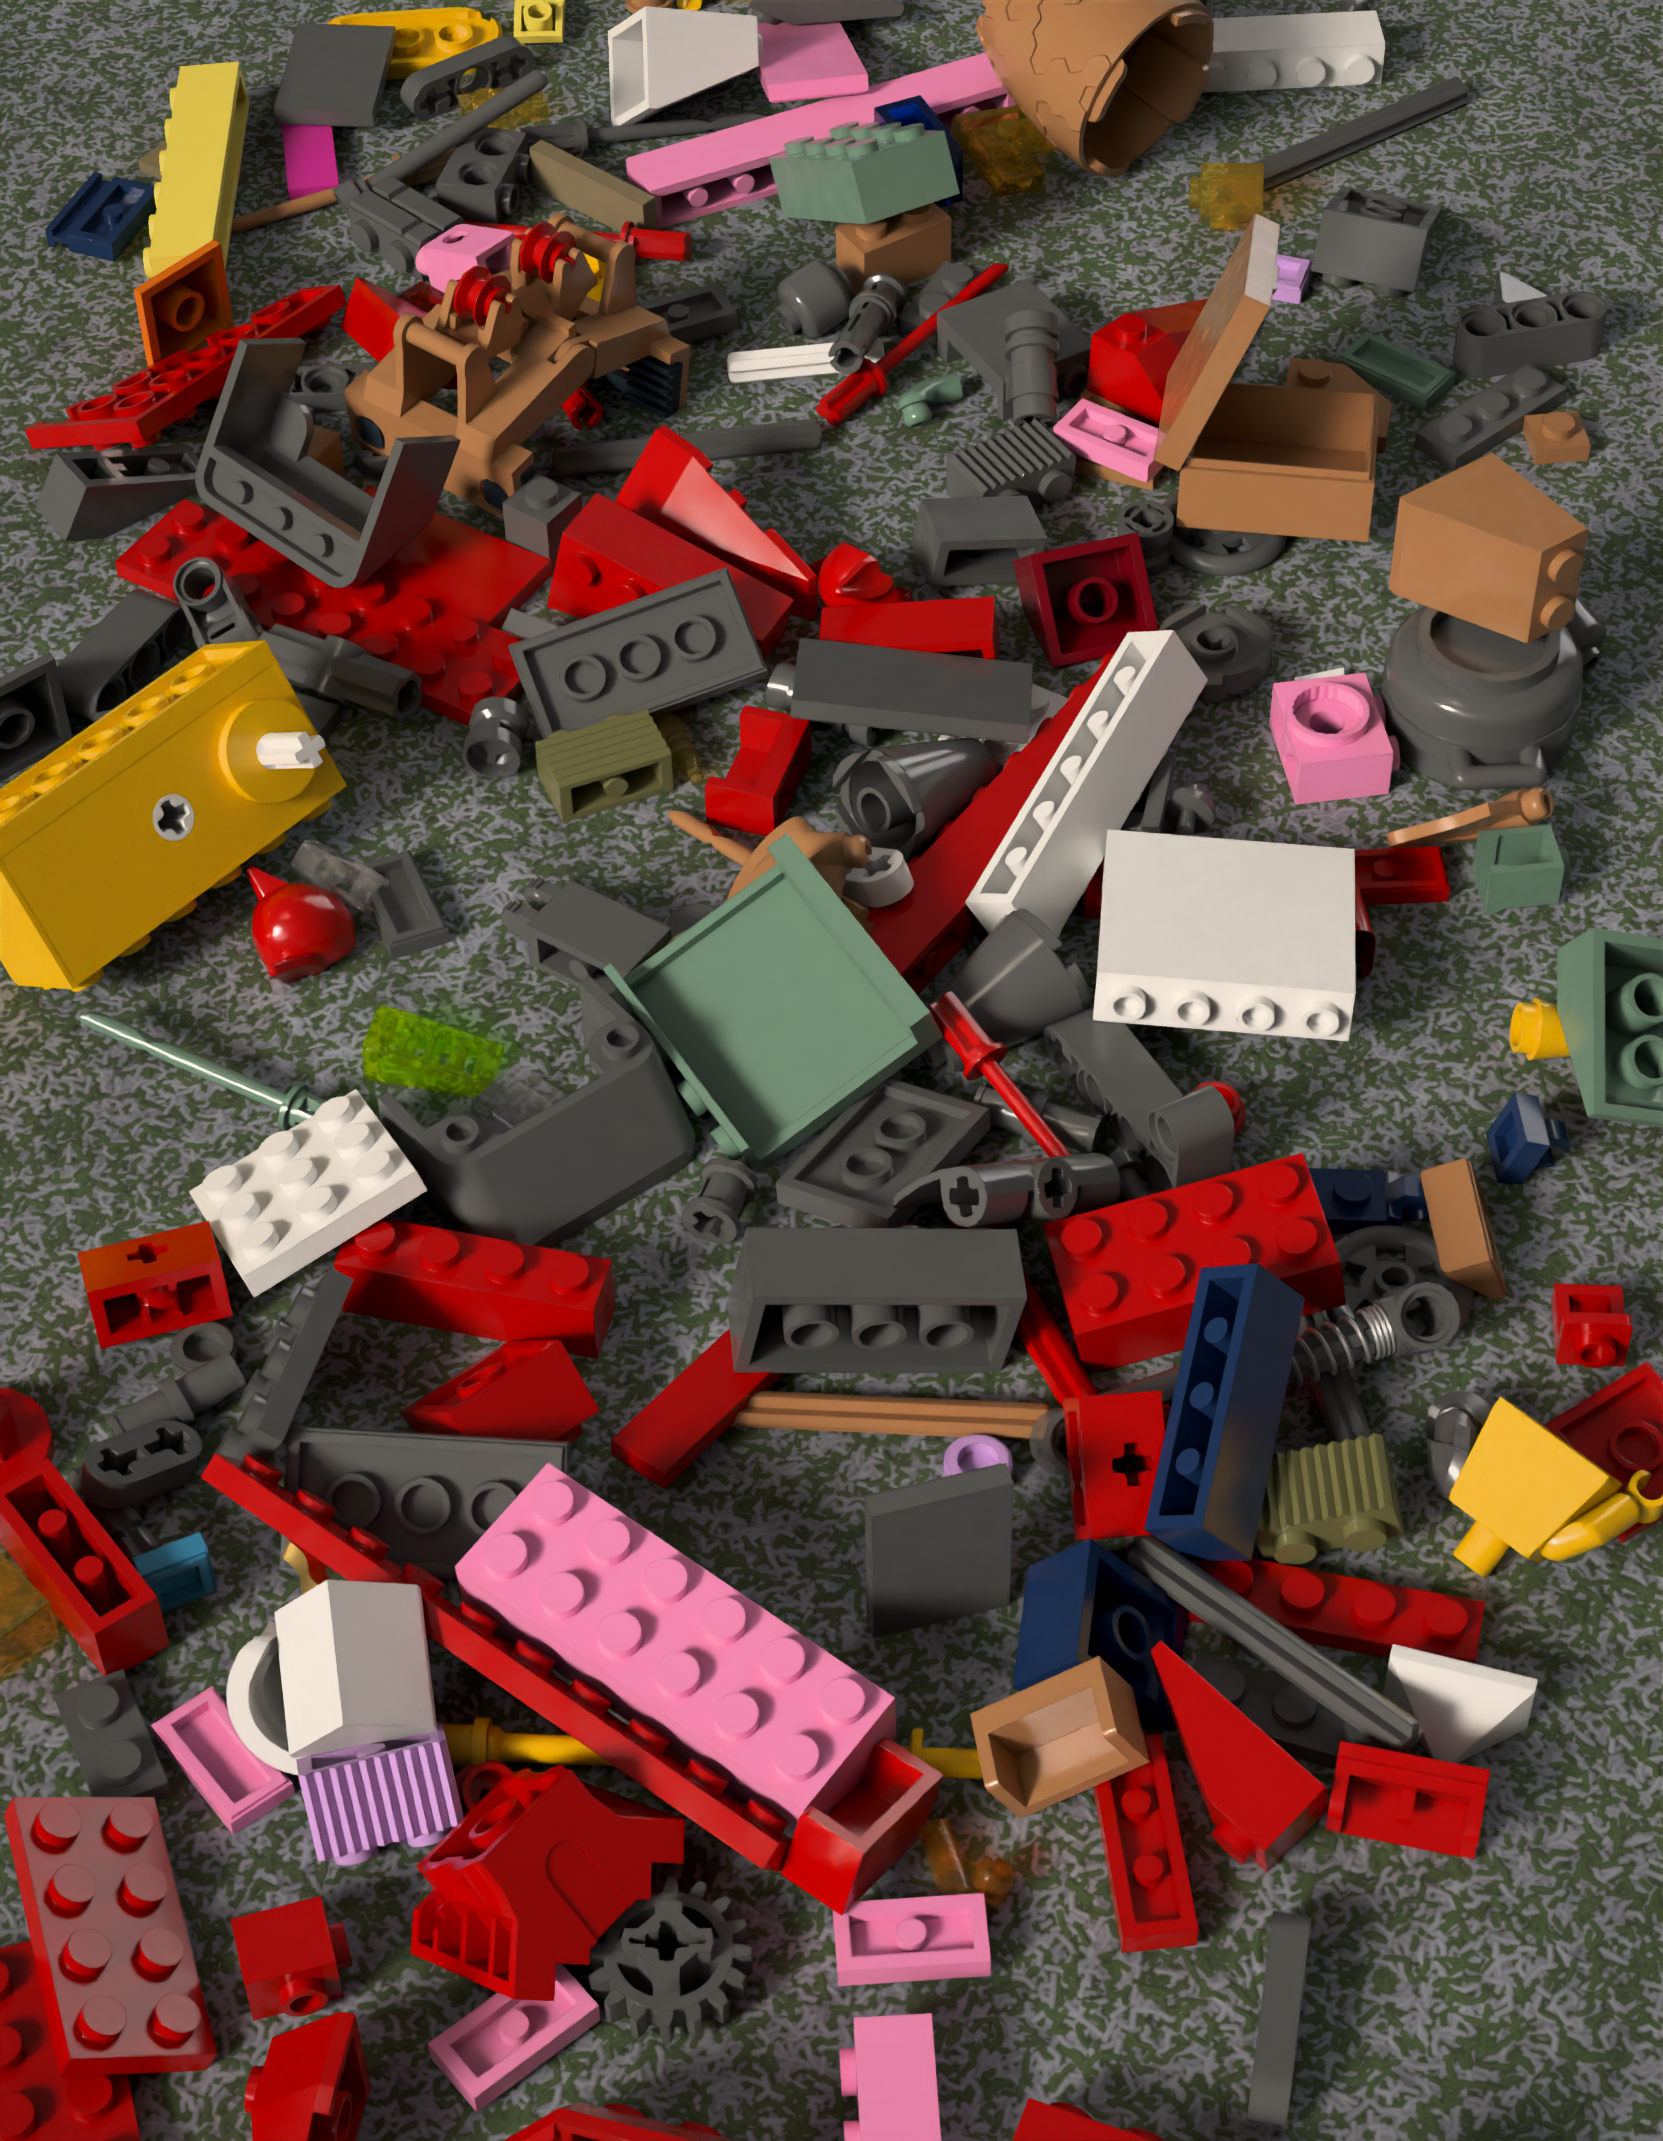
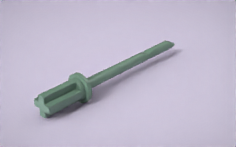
M90 1011L79 1016V1020L85 1026L131 1047L146 1050L151 1055L279 1111L278 1127L283 1131H288L313 1116L317 1109L326 1102V1100L311 1094L309 1087L304 1083H297L288 1094L170 1042L154 1039L144 1031L103 1013Z

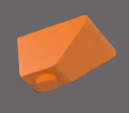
M214 239L134 289L148 366L180 350H186L187 354L190 355L208 344L207 336L221 329L229 330L234 327L221 243Z

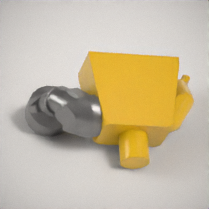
M1463 1390L1453 1391L1439 1397L1428 1411L1425 1422L1428 1437V1473L1442 1497L1450 1500L1476 1520L1452 1554L1484 1578L1489 1576L1510 1546L1527 1559L1539 1564L1547 1559L1561 1562L1607 1544L1637 1522L1651 1523L1657 1520L1663 1513V1495L1657 1500H1649L1639 1494V1491L1647 1485L1651 1473L1646 1470L1635 1472L1624 1494L1617 1493L1623 1485L1621 1482L1519 1407L1502 1397L1492 1407L1483 1398L1474 1393Z

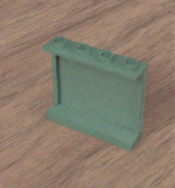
M788 833L767 847L776 864L629 974L621 978L611 963L603 968L617 988L609 995L636 1021L641 1020L650 1032V1036L666 1069L674 1064L684 1077V1080L675 1086L697 1117L707 1110L711 1113L719 1126L711 1131L710 1134L730 1160L738 1161L744 1157L756 1174L775 1163L842 1113L846 1108L857 1102L943 1038L929 1009Z

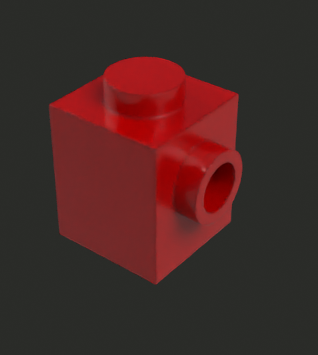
M321 1896L230 1919L253 2021L282 2013L294 2017L310 2015L321 2010L328 2001L344 1997L338 1970L353 1966L343 1921L327 1924Z

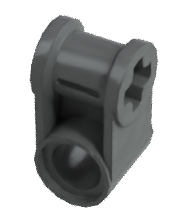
M204 557L190 559L179 567L174 576L173 588L192 627L193 638L199 649L206 644L258 641L264 629L250 609L241 587L214 561ZM215 584L213 591L202 599L206 589Z

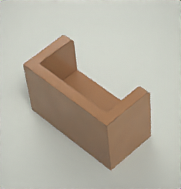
M1100 1656L970 1714L984 1785L990 1794L1018 1818L1029 1816L1150 1762L1133 1688Z

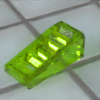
M381 1005L376 1010L362 1045L366 1080L485 1100L489 1097L505 1055L504 1045L401 1009ZM416 1049L424 1050L421 1057L414 1054ZM442 1053L451 1054L447 1065L439 1063ZM467 1057L477 1059L472 1074L462 1071Z

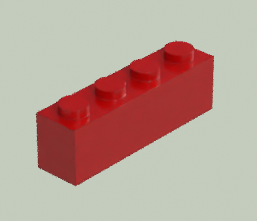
M382 1218L343 1242L334 1261L335 1270L354 1279L341 1308L344 1312L504 1342L561 1340L568 1354L595 1359L599 1357L616 1309L611 1259Z

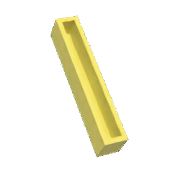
M239 61L180 66L177 87L170 89L172 118L165 119L164 125L167 149L161 150L159 154L162 179L161 182H155L154 198L157 210L156 214H150L149 216L151 246L145 247L143 251L144 270L148 279L158 275L213 239L221 243L226 270L250 103Z

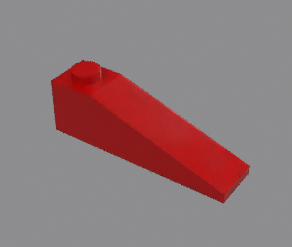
M665 425L656 429L616 497V503L794 599L791 615L808 621L817 617V575L773 528H767L762 531L755 524L745 509L748 501L736 488L727 493L709 474L714 464L701 450Z
M337 2012L272 2037L264 2066L255 2065L252 2068L246 2085L244 2108L246 2113L251 2114L253 2141L357 2140L371 2083L355 2014Z

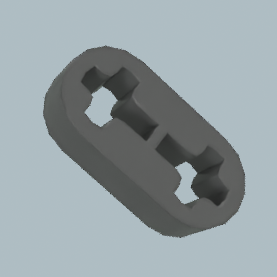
M159 1420L97 1442L89 1447L85 1454L79 1476V1489L83 1496L95 1505L103 1508L120 1509L181 1487L190 1482L196 1472L203 1448L202 1439L194 1429L184 1423L174 1420Z

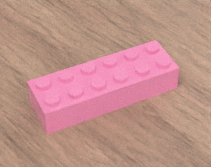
M547 1463L455 1566L462 1600L477 1606L494 1617L500 1623L497 1628L498 1631L516 1643L519 1639L526 1641L548 1654L556 1661L553 1669L572 1683L577 1678L606 1694L613 1701L609 1709L629 1723L632 1718H636L664 1734L671 1741L667 1749L686 1763L691 1758H694L722 1774L729 1781L725 1790L746 1805L750 1799H753L780 1814L789 1822L784 1831L792 1837L799 1817L809 1807L813 1806L828 1815L862 1780L873 1746L883 1737L893 1741L897 1736L895 1697L550 1463Z

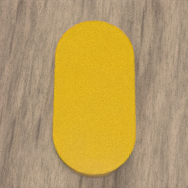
M466 7L357 13L339 16L327 22V24L395 26L396 44L386 80L407 79L412 73L496 39L498 34L499 37L503 36L502 28L492 17L490 21L483 19L480 11ZM476 68L469 69L464 74L476 72Z

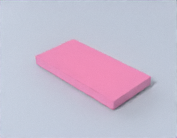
M779 21L777 25L766 22L757 23L758 33L761 34L763 39V52L759 66L754 70L769 102L779 103L859 94L869 91L868 73L839 21L791 25L784 21Z

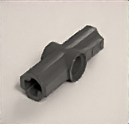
M276 623L270 630L263 631L258 641L266 640L289 683L302 687L307 693L317 699L340 705L341 709L350 710L353 705L370 713L381 715L389 720L402 723L408 716L416 714L423 699L421 693L423 678L417 673L377 659L365 649L343 638L327 635L326 639L323 640L303 631H297Z

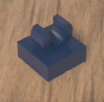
M1518 1092L1512 1095L1486 1132L1497 1182L1509 1185L1523 1184L1534 1168L1554 1167L1555 1164L1550 1146L1567 1149L1570 1145L1566 1125L1557 1119L1543 1118L1538 1096Z

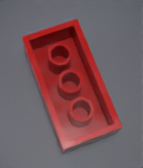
M1303 1153L1043 1224L1057 1283L1080 1361L1086 1374L1107 1371L1183 1350L1201 1268L1259 1263L1305 1298L1301 1317L1346 1305L1341 1261Z

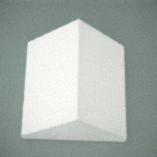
M326 1580L274 1612L289 1756L293 1759L438 1731L421 1588L417 1584Z

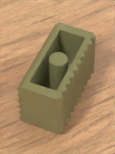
M648 709L631 714H613L603 722L573 731L559 730L552 733L548 738L535 742L538 777L564 823L674 789L671 751L669 746L667 747L665 739L662 738L661 731H658L657 725L654 724L652 716L649 715Z
M1373 1433L1369 1437L1360 1435L1355 1440L1346 1438L1341 1443L1331 1441L1327 1446L1317 1444L1314 1448L1304 1446L1300 1451L1290 1449L1286 1454L1276 1452L1272 1456L1255 1539L1264 1561L1276 1560L1285 1565H1300L1315 1558L1317 1552L1342 1547L1352 1551L1367 1552L1382 1547L1389 1538L1404 1536L1394 1466L1383 1436L1377 1433Z

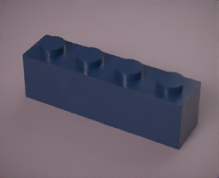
M1259 1263L1201 1268L1144 1528V1530L1192 1561L1251 1560L1305 1301L1303 1296Z

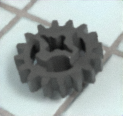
M667 1877L663 1893L653 1894L651 1891V1900L637 1899L631 1907H628L590 1949V1965H586L587 1972L591 1973L589 1975L592 1998L594 2000L605 1999L606 2019L612 2024L629 2015L631 2036L637 2039L647 2031L650 2025L659 2027L663 2044H671L675 2034V2027L686 2025L688 2032L695 2039L703 2037L702 2019L708 2015L714 2020L725 2024L730 2019L727 1998L733 2000L745 1999L747 1985L744 1974L753 1971L752 1947L747 1946V1923L745 1919L732 1920L731 1900L724 1896L709 1904L707 1903L706 1883L698 1881L692 1887L689 1894L679 1893L676 1878ZM664 1956H674V1960L664 1961ZM636 1988H641L645 1993L637 1990Z

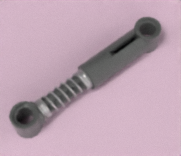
M1432 1282L1396 1286L1385 1292L1381 1298L1373 1301L1372 1306L1369 1305L1362 1310L1358 1309L1353 1319L1342 1315L1339 1317L1336 1325L1325 1321L1322 1323L1319 1331L1308 1327L1305 1329L1302 1337L1297 1335L1287 1386L1295 1384L1301 1388L1303 1380L1310 1377L1318 1382L1320 1374L1327 1371L1335 1376L1337 1368L1344 1365L1352 1370L1355 1365L1354 1362L1361 1359L1369 1364L1372 1358L1378 1361L1380 1358L1383 1359L1389 1355L1397 1358L1411 1352L1439 1349L1449 1343L1458 1331L1460 1322L1459 1305L1452 1293L1442 1285ZM1412 1300L1420 1302L1427 1311L1428 1322L1421 1335H1416L1412 1332L1406 1323V1310ZM1180 1366L1098 1395L1161 1390L1162 1404H1169L1171 1407ZM1063 1407L1055 1408L1042 1414L1032 1426L1029 1438L1031 1454L1037 1464L1048 1473L1069 1476L1068 1460L1060 1454L1056 1443L1058 1432L1065 1425ZM1124 1455L1123 1457L1113 1459L1112 1463L1121 1461L1132 1456Z

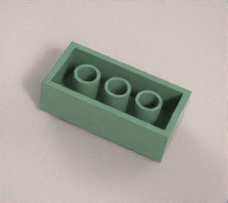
M859 121L848 122L830 128L831 137L814 140L813 136H806L784 143L785 152L768 157L781 208L786 218L867 225L960 194L945 131L925 130L923 123L902 127L901 122L880 126V122L859 125Z

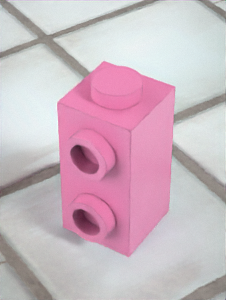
M932 2013L853 2017L854 2048L839 2049L841 2096H857L858 2120L843 2121L844 2141H941Z

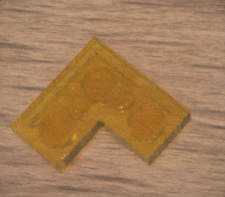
M1017 105L955 115L950 129L952 135L997 197L1041 189L1045 173L1031 154L1054 151L1056 149L1040 134Z

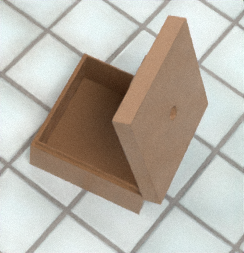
M1255 213L1167 374L1153 460L1178 472L1180 471L1176 527L1368 542L1375 486L1380 399H1375V393L1229 382L1269 311L1272 294L1274 295L1277 290L1279 266L1276 265L1280 225Z

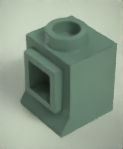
M1550 824L1478 831L1472 873L1485 914H1495L1509 908L1559 903L1562 885L1569 884L1571 866L1569 854L1566 848H1558Z

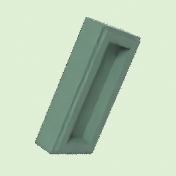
M1367 331L1336 357V363L1347 365L1373 388L1423 411L1432 406L1455 383L1456 372Z

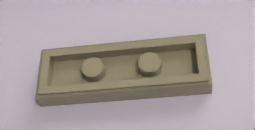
M542 139L529 147L533 188L620 233L626 221L634 222L635 227L641 229L657 230L655 196Z

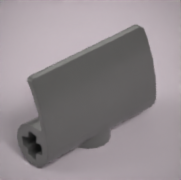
M1099 1153L966 1165L940 1169L920 1177L901 1189L893 1197L894 1208L943 1203L944 1210L949 1219L962 1227L1001 1224L1017 1220L1059 1219L1114 1205L1120 1194L1121 1180L1114 1162L1106 1155Z

